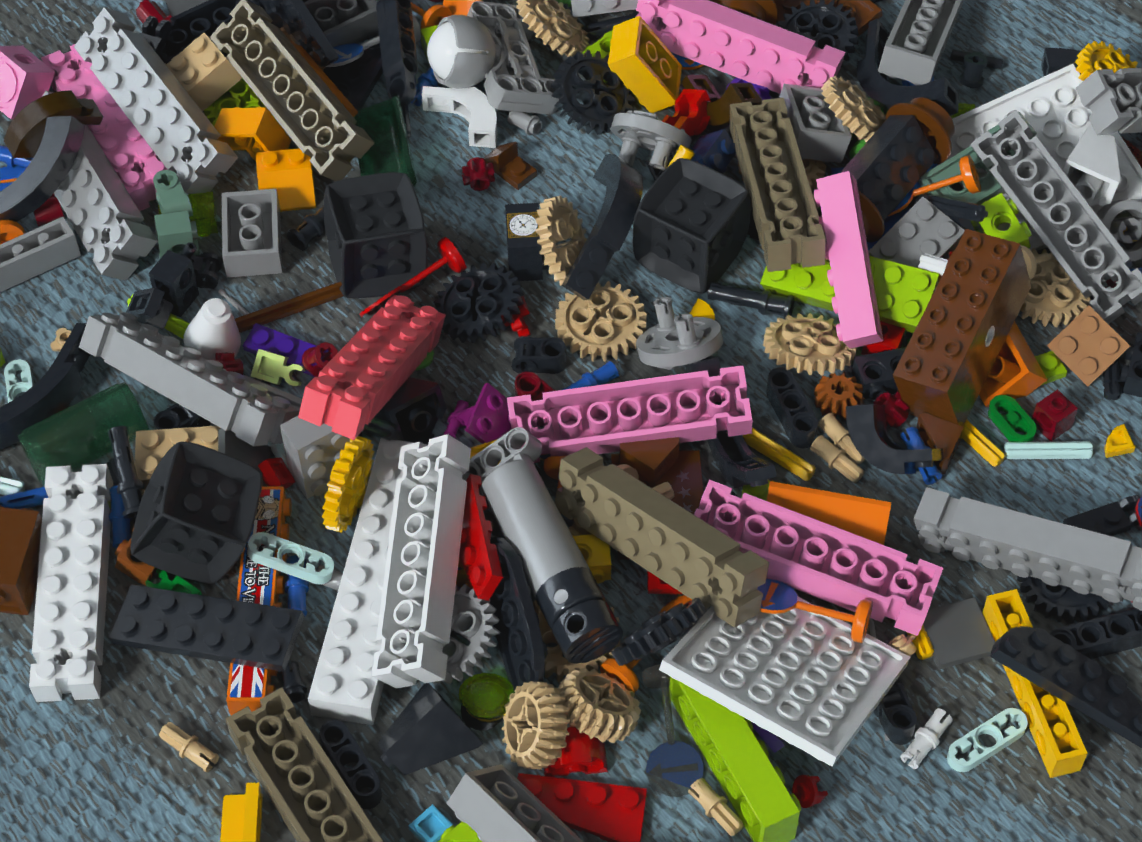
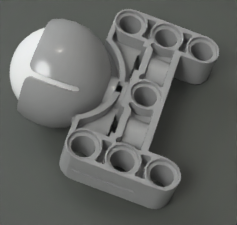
M475 1L472 3L467 16L451 15L440 21L437 29L430 37L427 48L428 61L433 69L436 80L440 84L450 88L462 89L477 85L486 78L484 88L487 100L492 107L505 111L539 114L556 113L558 107L554 105L559 101V98L552 97V94L557 89L551 87L555 79L540 77L528 43L534 31L528 30L529 25L522 22L524 17L518 14L520 10L516 8L517 5Z

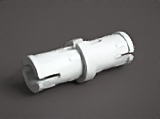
M939 708L936 709L925 726L917 729L914 734L915 739L900 756L904 763L909 758L911 761L908 765L913 769H917L928 752L938 746L940 736L953 722L950 715L942 719L946 711Z

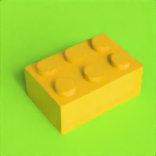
M641 16L613 26L608 58L610 70L618 75L625 87L632 91L639 103L644 105L650 113H655L675 105L674 102L679 96L682 70L680 62Z

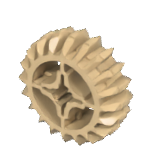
M582 668L580 671L573 670L571 674H567L565 679L562 680L559 686L560 695L565 697L564 706L569 708L567 719L570 720V727H576L580 730L579 733L589 735L590 739L593 737L598 738L603 743L606 740L611 743H615L617 740L623 741L626 736H629L634 731L640 718V702L634 698L635 693L626 689L625 684H620L616 681V678L607 676L606 672L601 674L596 669L588 671L585 668Z
M534 681L524 682L522 686H516L515 693H511L509 696L510 703L505 704L506 714L502 716L504 726L501 728L505 736L502 742L507 744L506 753L510 754L511 762H516L518 766L525 769L540 770L547 768L549 765H555L556 758H561L562 756L561 748L567 746L565 738L570 734L567 731V724L570 722L567 719L569 708L564 706L565 697L560 695V689L554 688L553 684Z

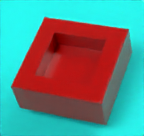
M281 457L266 459L258 465L262 472V478L269 487H284L286 489L296 482Z

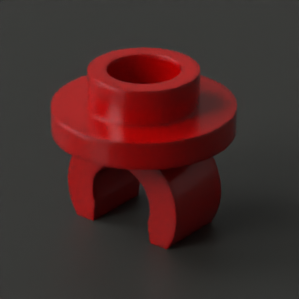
M800 775L794 780L792 793L795 794L802 808H809L819 804L828 795L827 791H818L817 783L820 781L818 776Z

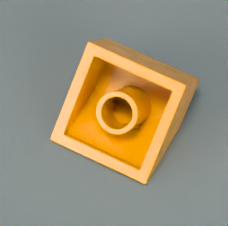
M300 148L256 153L259 190L277 188L280 212L316 208L313 166L309 161L311 156L304 154Z

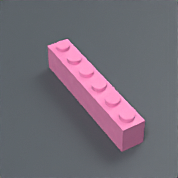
M850 171L816 179L818 189L814 190V197L817 206H821L822 216H819V224L822 225L826 236L825 258L830 260L831 267L830 270H827V276L830 286H834L835 296L832 297V306L835 314L839 315L840 324H836L839 341H843L850 349L882 342L883 335L856 179Z

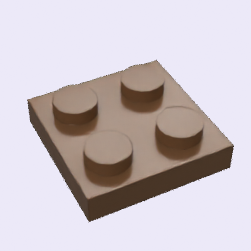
M1090 305L1047 345L1087 386H1090L1131 347Z

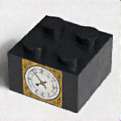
M539 203L505 204L509 271L512 270L519 281L543 280L542 270H548V265H544L545 256L540 255L542 247L537 243L540 235L535 230L539 228L535 220L539 218L537 213Z

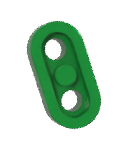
M1008 395L995 396L990 401L988 416L1010 442H1033L1037 427L1031 417L1014 398ZM998 411H1004L1007 414L1002 415ZM1017 431H1021V432H1023L1025 435H1021V434H1018V433H1016V432H1017Z

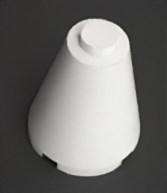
M219 298L206 301L184 333V347L200 351L202 353L201 357L207 360H215V353H235L236 357L241 346V336L231 308L226 301Z

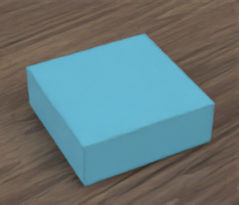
M432 804L408 826L409 830L421 842H438L441 840L444 831L454 824Z

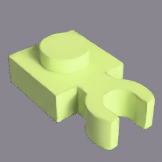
M258 349L251 377L276 385H280L282 378H284L289 385L300 386L301 382L294 380L292 373L294 370L305 371V367L300 364L287 366L288 357Z

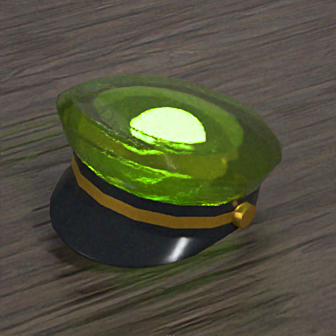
M495 673L475 674L466 679L461 684L458 694L459 700L462 703L460 711L463 721L470 728L478 731H485L495 727L503 720L502 716L506 714L505 704L510 703L509 696L511 693H515L513 685L506 678Z

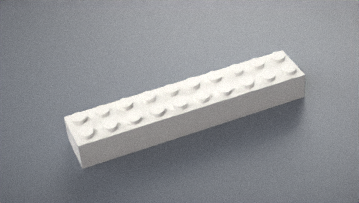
M380 439L308 696L312 716L368 725L374 724L384 682L372 677L374 653L381 651L382 644L376 641L396 481L403 478V471L398 469L401 446L412 444L413 442Z

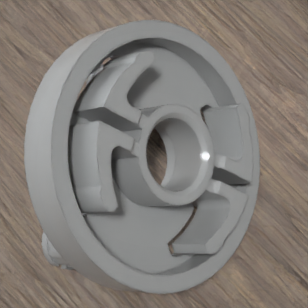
M636 110L615 114L610 128L611 132L622 139L621 141L623 142L618 157L632 167L640 147L654 151L649 163L650 166L665 170L670 153L674 156L680 145L689 148L692 139L685 133L684 129L680 130L668 123L657 120L656 114Z
M662 297V303H660L659 299L653 302L658 324L643 332L636 340V347L641 362L667 370L712 356L723 344L721 326L717 321L705 317H693L692 314H681L682 318L679 315L674 317L672 299L670 297Z

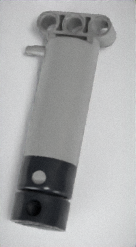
M516 427L470 458L469 471L462 475V479L466 481L470 474L481 476L482 485L478 488L479 494L485 496L487 508L483 512L487 509L490 510L504 539L513 547L516 554L522 557L526 582L529 584L531 592L549 627L552 629V633L568 662L575 664L586 663L601 657L613 649L621 640L623 630L533 463L542 453L541 442L526 429Z

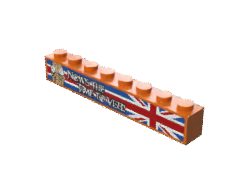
M262 487L250 537L258 532H266L289 540V524H285L286 516H291L292 503L291 498H286L284 487ZM248 539L241 554L236 601L283 608L282 602H278L279 594H284L285 592L284 576H280L281 571L258 564L249 558L247 553ZM261 544L260 547H257V550L262 552L267 546ZM277 548L275 550V554L273 553V557L277 558ZM287 553L282 556V559L285 562L287 559ZM230 663L226 699L230 715L237 713L247 706L252 712L260 708V699L275 691V685H271V677L277 676L278 671Z

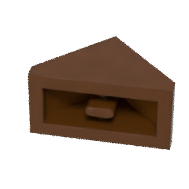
M925 412L921 413L917 422L919 433L926 446H929L931 449H943V461L934 462L942 475L946 474L960 444L964 427Z
M679 437L619 443L620 465L627 464L636 469L641 479L654 486L679 459Z

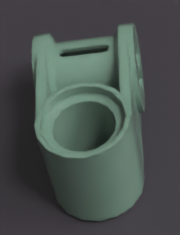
M171 170L157 172L154 175L153 182L157 191L156 199L161 213L188 211L189 217L193 216L190 200L186 192H184L177 174Z

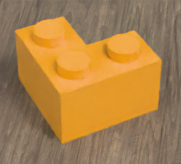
M264 107L222 108L214 125L221 135L217 139L218 141L226 142L232 150H246L255 162L257 152L287 150L291 143L289 136L271 115L270 111Z

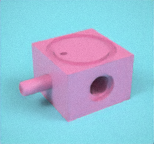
M23 45L0 46V111L10 119H14L22 109L31 102L41 98L45 91H49L55 74L51 68Z

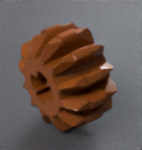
M845 371L841 376H837L835 373H831L829 377L822 376L814 391L816 408H821L822 416L830 412L834 414L835 418L837 415H841L846 420V406L863 404L862 384L856 383L855 376L847 378Z

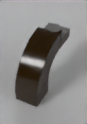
M686 75L682 81L685 89L706 90L710 101H707V115L710 116L708 125H730V104L751 102L752 106L762 104V99L751 83H730L721 97L707 75Z
M72 90L54 92L38 98L22 109L9 125L4 142L13 158H34L44 135L47 117L72 116L83 125H100L103 115L93 99H77Z

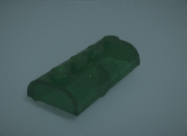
M395 96L392 99L357 110L358 113L354 116L357 121L355 125L363 128L375 142L361 159L358 158L361 176L387 172L405 173L415 187L417 179L400 97Z
M123 382L121 384L117 383L21 431V434L17 435L40 484L44 487L46 467L71 466L74 472L81 469L82 465H88L112 453L113 450L108 434L109 429L116 426H127L128 438L131 443L136 440V431L149 430V427L135 396L128 385Z

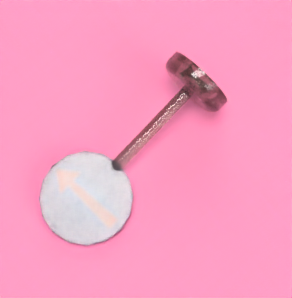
M659 664L643 670L641 678L646 687L661 690L668 742L660 744L651 752L647 760L646 774L649 783L657 792L670 797H681L688 795L690 786L696 780L703 778L704 764L700 754L694 747L675 740L669 692L670 676L659 670L661 665Z

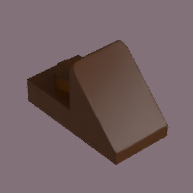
M516 141L499 145L483 157L487 164L493 163L494 172L517 190L537 176V170L518 156V143Z

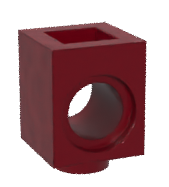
M1057 389L1036 404L1032 420L1035 422L1037 429L1052 442L1072 428L1078 408Z

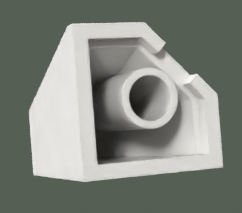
M1088 126L1068 157L1063 172L1090 207L1098 204L1100 206L1110 204L1121 181L1115 137L1110 134L1097 135L1094 128Z

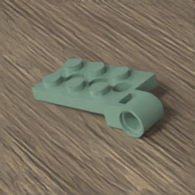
M1018 112L1020 116L1024 119V121L1027 123V125L1030 127L1033 136L1029 139H1032L1034 136L1037 135V132L1028 123L1024 116L1020 112ZM996 125L988 131L993 136L1001 129L999 125ZM971 146L926 172L918 181L920 186L923 187L960 175L959 161L962 157L970 155L975 167L982 168L987 172L986 176L979 177L981 192L970 193L964 181H961L965 187L961 191H954L948 185L927 192V194L980 205L1004 191L990 172L994 165L987 169ZM1012 149L1007 151L1008 155L1013 156L1016 154Z

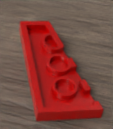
M470 474L466 480L467 490L459 558L477 598L489 601L503 575L496 545L490 544L491 532L493 530L491 521L485 520L483 510L487 508L485 496L479 494L478 488L482 485L481 476Z
M518 773L517 779L564 824L569 825L570 828L594 834L608 842H641L647 788Z

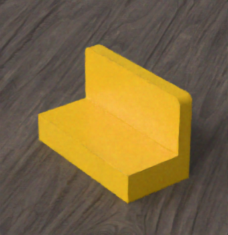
M259 782L246 783L245 794L225 795L223 797L220 842H260L263 794Z

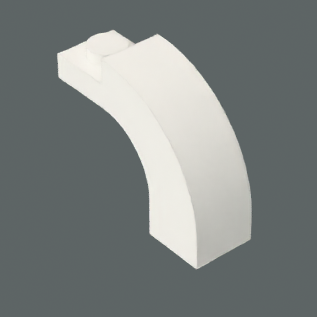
M423 86V111L454 113L464 117L469 122V146L496 148V111L489 104L486 94L474 86L462 89Z

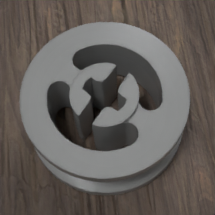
M1118 200L1104 205L1096 215L1118 243H1133L1132 240H1138L1132 248L1125 252L1131 261L1142 259V202L1137 200ZM1122 211H1127L1134 217L1119 218L1118 221H1113L1115 216Z

